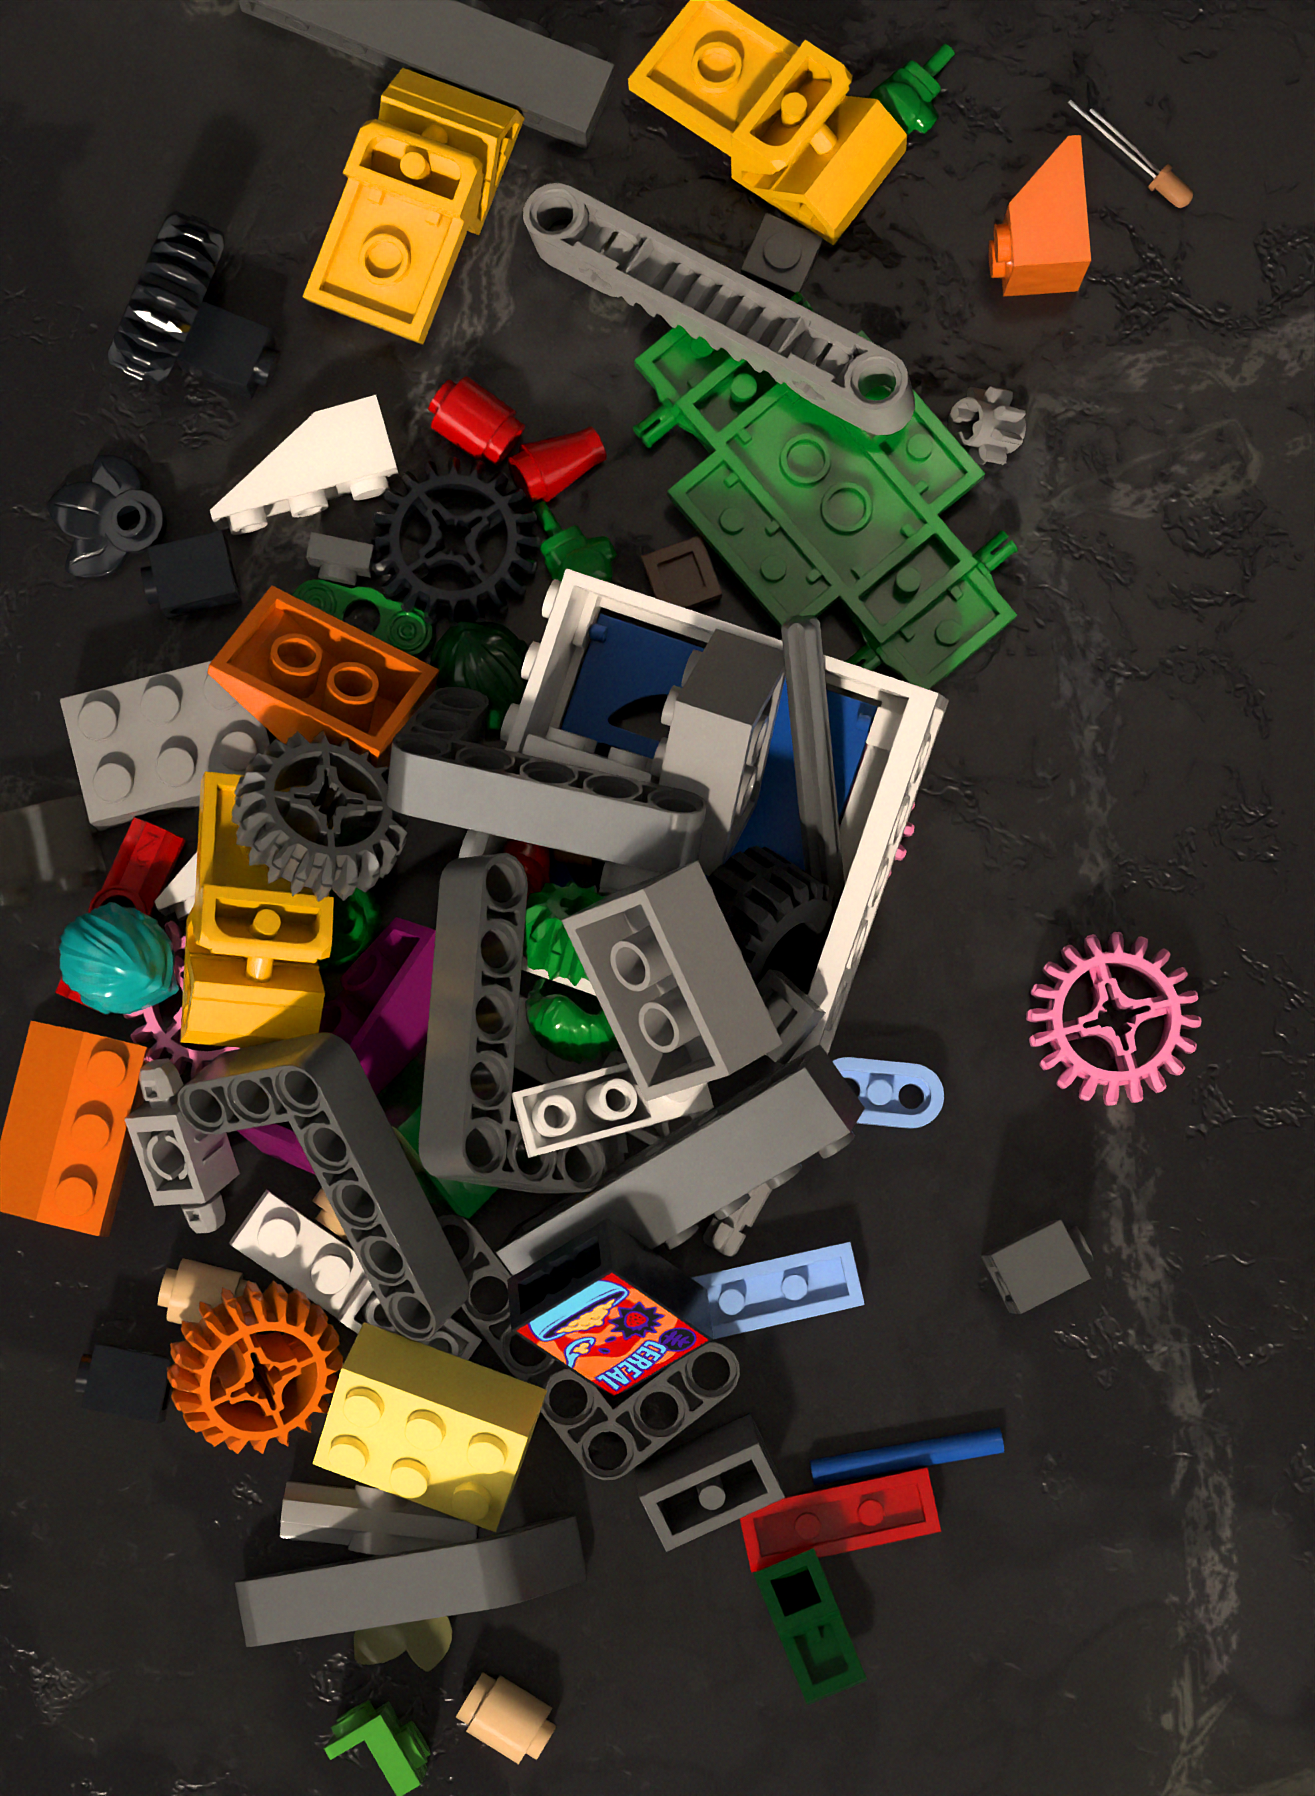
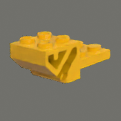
M689 0L628 78L630 91L731 157V178L833 246L906 152L907 134L878 99L846 96L850 89L849 85L852 81V75L844 64L807 40H804L801 46L798 47L728 0Z
M402 68L381 95L378 120L366 121L358 132L343 174L348 177V181L311 273L303 298L322 307L424 344L467 231L479 235L525 119L522 114L514 108Z
M205 771L201 779L195 903L186 919L180 1040L183 1043L245 1048L319 1032L325 991L317 959L322 960L330 957L334 897H329L328 894L327 897L318 902L312 889L308 887H303L300 892L292 896L290 881L281 877L268 884L267 873L270 868L266 864L249 866L248 855L252 847L236 845V832L239 826L231 822L232 808L235 804L234 799L236 796L234 791L240 777L245 775ZM291 787L283 789L281 791L289 792Z

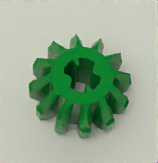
M569 880L565 887H560L554 883H545L541 892L529 893L526 903L523 955L527 957V967L533 970H546L549 980L557 977L567 978L574 986H577L581 978L589 981L561 920L607 896L597 894L596 886L588 889L580 888L572 880Z

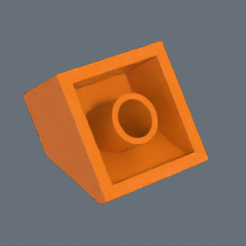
M1081 135L1066 137L1010 201L1002 224L994 225V240H989V267L991 278H1002L1003 297L1076 292L1080 288L1091 262Z

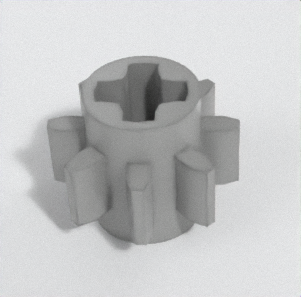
M992 386L987 390L969 387L967 397L959 400L951 409L948 419V430L961 445H964L963 448L977 464L984 465L986 462L1004 465L1007 460L1006 454L1012 453L1023 443L1026 431L1024 418L1026 413L1025 410L1010 406L1013 398L1012 391Z

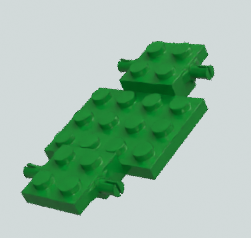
M795 292L789 299L814 312L808 301L803 303L804 297L799 292ZM680 325L672 328L634 360V366L655 389L660 403L657 409L632 427L639 439L642 437V442L650 448L652 444L677 424L680 428L693 434L710 454L709 457L667 491V496L780 629L788 617L812 615L817 618L838 600L837 604L858 627L865 644L844 662L856 666L863 662L864 664L860 667L871 671L882 664L887 669L897 673L904 682L931 690L1016 619L1017 614L997 592L992 575L990 574L1008 557L1018 551L1013 540L1009 541L992 555L1009 538L1003 530H1000L997 535L973 554L939 517L940 514L984 479L985 472L914 390L915 410L911 420L897 432L888 435H875L809 402L792 390L785 382L783 384L776 382L769 372L765 370L761 373L755 371L748 361L741 359L739 362L734 360L725 349L721 347L718 351L713 349L700 336L697 339L692 338ZM863 330L857 333V335L872 342ZM886 385L877 386L866 394V398L882 400L888 397L894 391V388Z

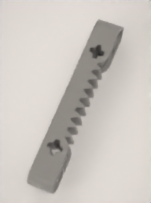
M562 183L546 184L536 189L528 197L523 208L524 223L540 258L554 268L604 294L618 298L622 296L632 306L638 303L652 317H655L656 314L661 315L671 327L676 328L677 325H680L692 338L697 339L700 336L713 349L717 351L720 347L725 349L734 360L738 362L741 359L748 361L755 371L759 373L763 370L769 372L776 382L780 384L785 382L804 399L866 432L875 435L892 434L901 430L911 420L915 410V397L909 374L903 361L890 351L572 186ZM571 220V223L560 231H548L555 222ZM886 385L894 388V391L882 400L866 398V394L877 386Z

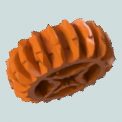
M248 1280L243 1295L235 1298L231 1290L222 1287L221 1300L223 1303L212 1308L210 1304L199 1301L198 1310L203 1318L198 1323L181 1320V1331L186 1340L170 1343V1354L175 1362L167 1367V1378L173 1387L171 1398L177 1410L184 1413L183 1418L188 1427L196 1433L201 1431L205 1440L214 1447L225 1441L228 1448L238 1454L246 1443L250 1441L254 1450L264 1454L268 1440L274 1437L281 1444L289 1447V1431L298 1426L301 1430L311 1433L312 1423L308 1416L312 1412L328 1414L329 1403L324 1394L335 1392L338 1382L335 1372L343 1366V1356L337 1348L340 1345L339 1335L333 1325L328 1324V1317L321 1306L315 1303L310 1304L307 1296L303 1292L298 1291L297 1288L287 1294L283 1286L273 1280L262 1294L257 1284ZM276 1331L266 1335L256 1334V1332ZM252 1352L257 1357L259 1364L256 1367L260 1376L259 1382L256 1381L252 1370L255 1367L251 1359ZM244 1400L253 1401L248 1403H237Z

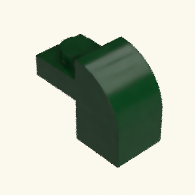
M814 1548L753 1573L807 1705L867 1681Z

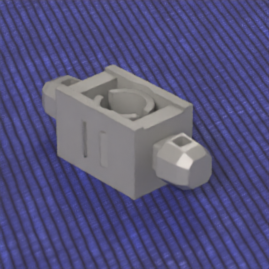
M168 1058L152 1060L141 1067L139 1072V1082L143 1098L146 1102L124 1119L154 1206L181 1204V1209L189 1226L196 1233L213 1232L225 1222L226 1213L219 1191L240 1174L227 1134H204L189 1125L180 1113L177 1104L178 1093L184 1086L177 1068Z

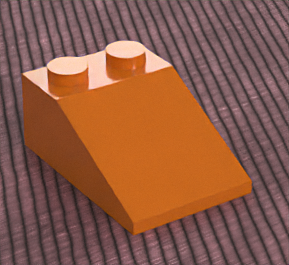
M271 585L211 661L208 667V674L280 742L286 744L288 739L293 737L298 731L311 743L314 736L324 731L330 744L338 746L340 742L348 738L351 751L359 755L370 751V763L375 768L390 767L392 741L395 735L435 691L439 669Z

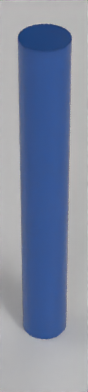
M997 1427L810 1460V1468L815 1486L1004 1453V1443L1001 1429Z

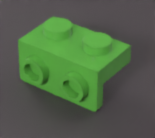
M367 1700L335 1720L337 1723L330 1727L334 1735H332L324 1747L330 1760L360 1742L365 1741L396 1796H403L421 1785L428 1770L425 1765L427 1763L426 1757L431 1755V1752L414 1722L411 1720L402 1725L389 1701L374 1709L370 1700Z

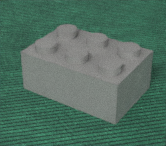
M719 629L714 631L703 652L695 649L692 651L682 678L681 686L683 688L673 685L667 696L661 723L670 726L668 738L663 737L661 739L651 766V775L660 778L659 785L695 793L706 801V813L698 861L704 874L710 876L718 866L725 864L730 858L757 806L786 677L783 650Z
M211 661L60 699L89 821L99 831L130 824L134 817L146 820L200 806V785L205 771L245 775L244 773L249 761L257 753L264 754L266 747L274 741L272 733L208 674V667Z
M698 860L616 891L561 920L645 1102L728 1076L783 1044Z

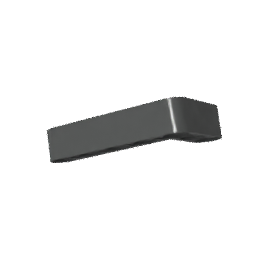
M463 687L437 689L393 738L386 804L398 813L659 873H666L699 860L707 805L702 797L682 789L485 746L484 740L489 699L479 691Z
M508 853L456 858L449 862L442 871L439 884L419 1132L420 1160L430 1175L440 1179L537 1194L589 1192L599 1185L605 1171V1154L597 1140L528 1158L519 1122L510 1121L528 890L526 872L520 861Z
M320 1032L225 1051L214 1058L181 1088L178 1093L177 1102L180 1113L189 1125L204 1134L215 1135L289 1121L389 1321L404 1337L413 1341L430 1339L464 1304L469 1297L467 1278L356 1054L341 1037L332 1033Z
M442 1215L437 1218L441 1228L448 1225L459 1226L466 1232L469 1238L468 1252L463 1259L458 1261L469 1285V1297L461 1306L516 1379L547 1390L540 1410L591 1476L601 1480H616L626 1475L723 1400L736 1387L740 1377L739 1362L729 1348L715 1341L709 1342L665 1368L614 1408L601 1390L547 1354L542 1362L536 1365L520 1363L514 1357L511 1349L515 1333L511 1331L509 1298L502 1311L496 1314H487L481 1312L475 1306L472 1295L476 1283L486 1276L499 1278L508 1289L507 1279L511 1278L512 1274L480 1231L468 1219L457 1215ZM705 1352L721 1354L729 1365L727 1380L716 1389L700 1387L692 1377L694 1361ZM571 1379L579 1382L584 1387L588 1402L581 1413L566 1417L554 1410L550 1401V1394L556 1383ZM653 1392L670 1394L678 1405V1414L675 1421L665 1428L656 1429L644 1422L641 1416L640 1407L642 1401ZM611 1431L623 1438L627 1446L625 1459L613 1468L598 1466L590 1456V1442L601 1432Z
M576 1515L525 1524L475 1540L251 1577L236 1581L235 1587L246 1647H254L505 1607L587 1581L588 1576Z

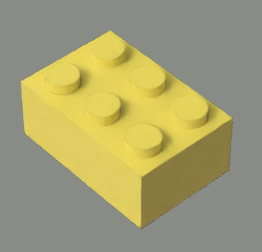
M364 1322L342 1366L313 1465L496 1533L517 1481L547 1390Z

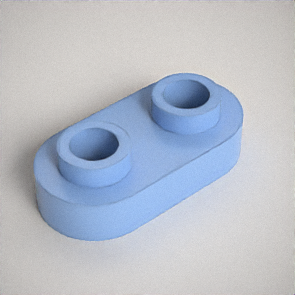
M843 1057L832 1061L844 1078L854 1080L859 1087L858 1099L865 1109L856 1122L858 1124L913 1129L930 1123L941 1111L944 1102L942 1083L931 1069L923 1065L854 1057ZM905 1085H914L922 1093V1102L915 1109L905 1108L899 1101V1091Z

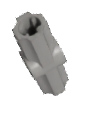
M294 1481L286 1482L280 1521L281 1538L348 1545V1550L374 1555H385L477 1539V1525L367 1484H355V1488Z

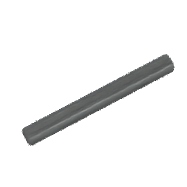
M795 615L786 619V622L782 625L781 633L805 872L834 891L833 896L837 898L839 904L845 885L820 622L815 616Z

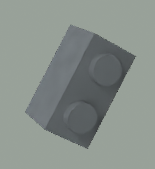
M1061 1219L1048 1221L981 1255L1009 1313L1022 1314L1091 1279L1085 1265L1094 1261L1092 1253L1078 1227L1065 1228Z
M751 1413L649 1459L634 1468L639 1498L666 1552L785 1498L776 1464Z

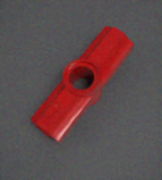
M134 817L102 889L96 893L90 902L88 913L93 909H98L100 906L107 905L109 902L115 903L125 899L132 901L137 910L153 918V913L156 909L154 901L164 891L186 840L154 824ZM61 978L55 993L87 1006L81 1001L80 994L77 991L71 990L68 984Z

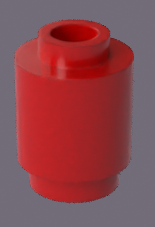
M468 376L463 377L457 384L448 379L437 391L428 407V410L435 415L431 423L432 429L474 459L481 461L487 459L495 466L500 465L509 455L526 426L515 418V409Z

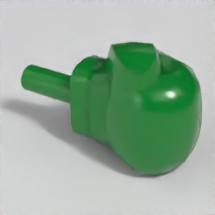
M943 44L922 67L914 60L907 61L902 68L897 69L884 82L875 87L868 98L878 99L905 131L907 136L913 130L925 134L939 118L932 100L940 93L941 87L934 77L955 55L954 50L949 45Z
M541 501L533 506L532 510L535 511L538 521L549 537L541 544L540 551L545 557V564L552 580L562 581L567 568L612 583L613 571L611 562L617 556V553L608 537L602 535L586 538L578 525L563 530L545 501Z

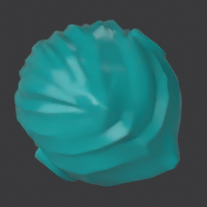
M109 902L98 909H93L90 913L76 916L73 922H69L65 926L64 932L59 936L61 939V943L58 946L61 953L59 968L62 971V980L68 984L71 990L77 991L80 994V999L85 1005L103 1014L108 1015L110 1012L131 1014L156 1005L176 994L179 990L174 972L175 956L172 941L158 925L156 919L136 908L121 907L116 903Z

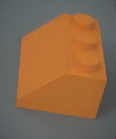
M36 1021L30 1022L0 1139V1212L95 1236H110L133 1144L124 1118L143 1104L144 1098L139 1082L140 1068L149 1062L148 1054L150 1048L79 1030Z

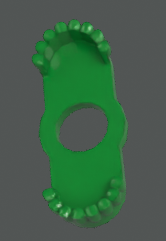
M313 579L300 584L295 592L292 593V596L342 621L347 607L352 603L368 601L374 604L380 613V623L377 629L370 635L418 659L420 657L426 658L429 655L428 651H432L435 647L434 642L437 640L435 633L436 625L431 626L425 623L424 611L421 608H415L412 612L406 613L401 608L402 603L386 599L382 593L372 588L355 587L351 589L322 579Z

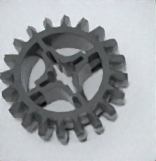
M298 731L293 737L288 739L286 744L275 739L272 744L266 747L264 754L257 753L249 761L244 773L245 776L240 777L234 794L236 796L234 799L235 804L232 808L231 822L239 826L236 832V845L252 847L248 855L249 866L266 864L270 868L267 873L268 884L281 877L290 881L292 896L300 892L303 887L311 888L318 902L327 897L331 889L343 901L352 895L356 888L366 893L369 888L375 886L379 877L384 878L385 874L390 873L397 860L396 855H400L407 840L405 828L409 822L408 815L398 813L386 804L389 767L375 768L370 763V751L361 755L351 751L348 738L340 742L338 746L330 744L324 731L314 736L311 743ZM291 787L289 792L281 791L283 789ZM352 839L363 840L357 844L350 845ZM337 844H349V845H350V846H345V847H335V845H337Z

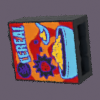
M607 1218L507 1279L511 1331L613 1399L714 1340L707 1289Z

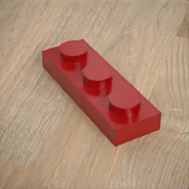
M926 1466L786 1496L784 1499L740 1518L751 1573L760 1571L814 1548L817 1557L821 1558L941 1532L929 1472Z

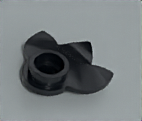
M98 455L92 468V482H76L65 485L55 492L47 503V509L53 522L63 532L75 537L67 556L65 570L77 577L97 578L114 574L123 565L130 553L138 554L148 551L147 547L157 545L165 535L167 519L162 503L155 496L144 491L139 470L129 461L118 456ZM138 510L140 522L136 528L128 531L126 528L127 519L133 511Z

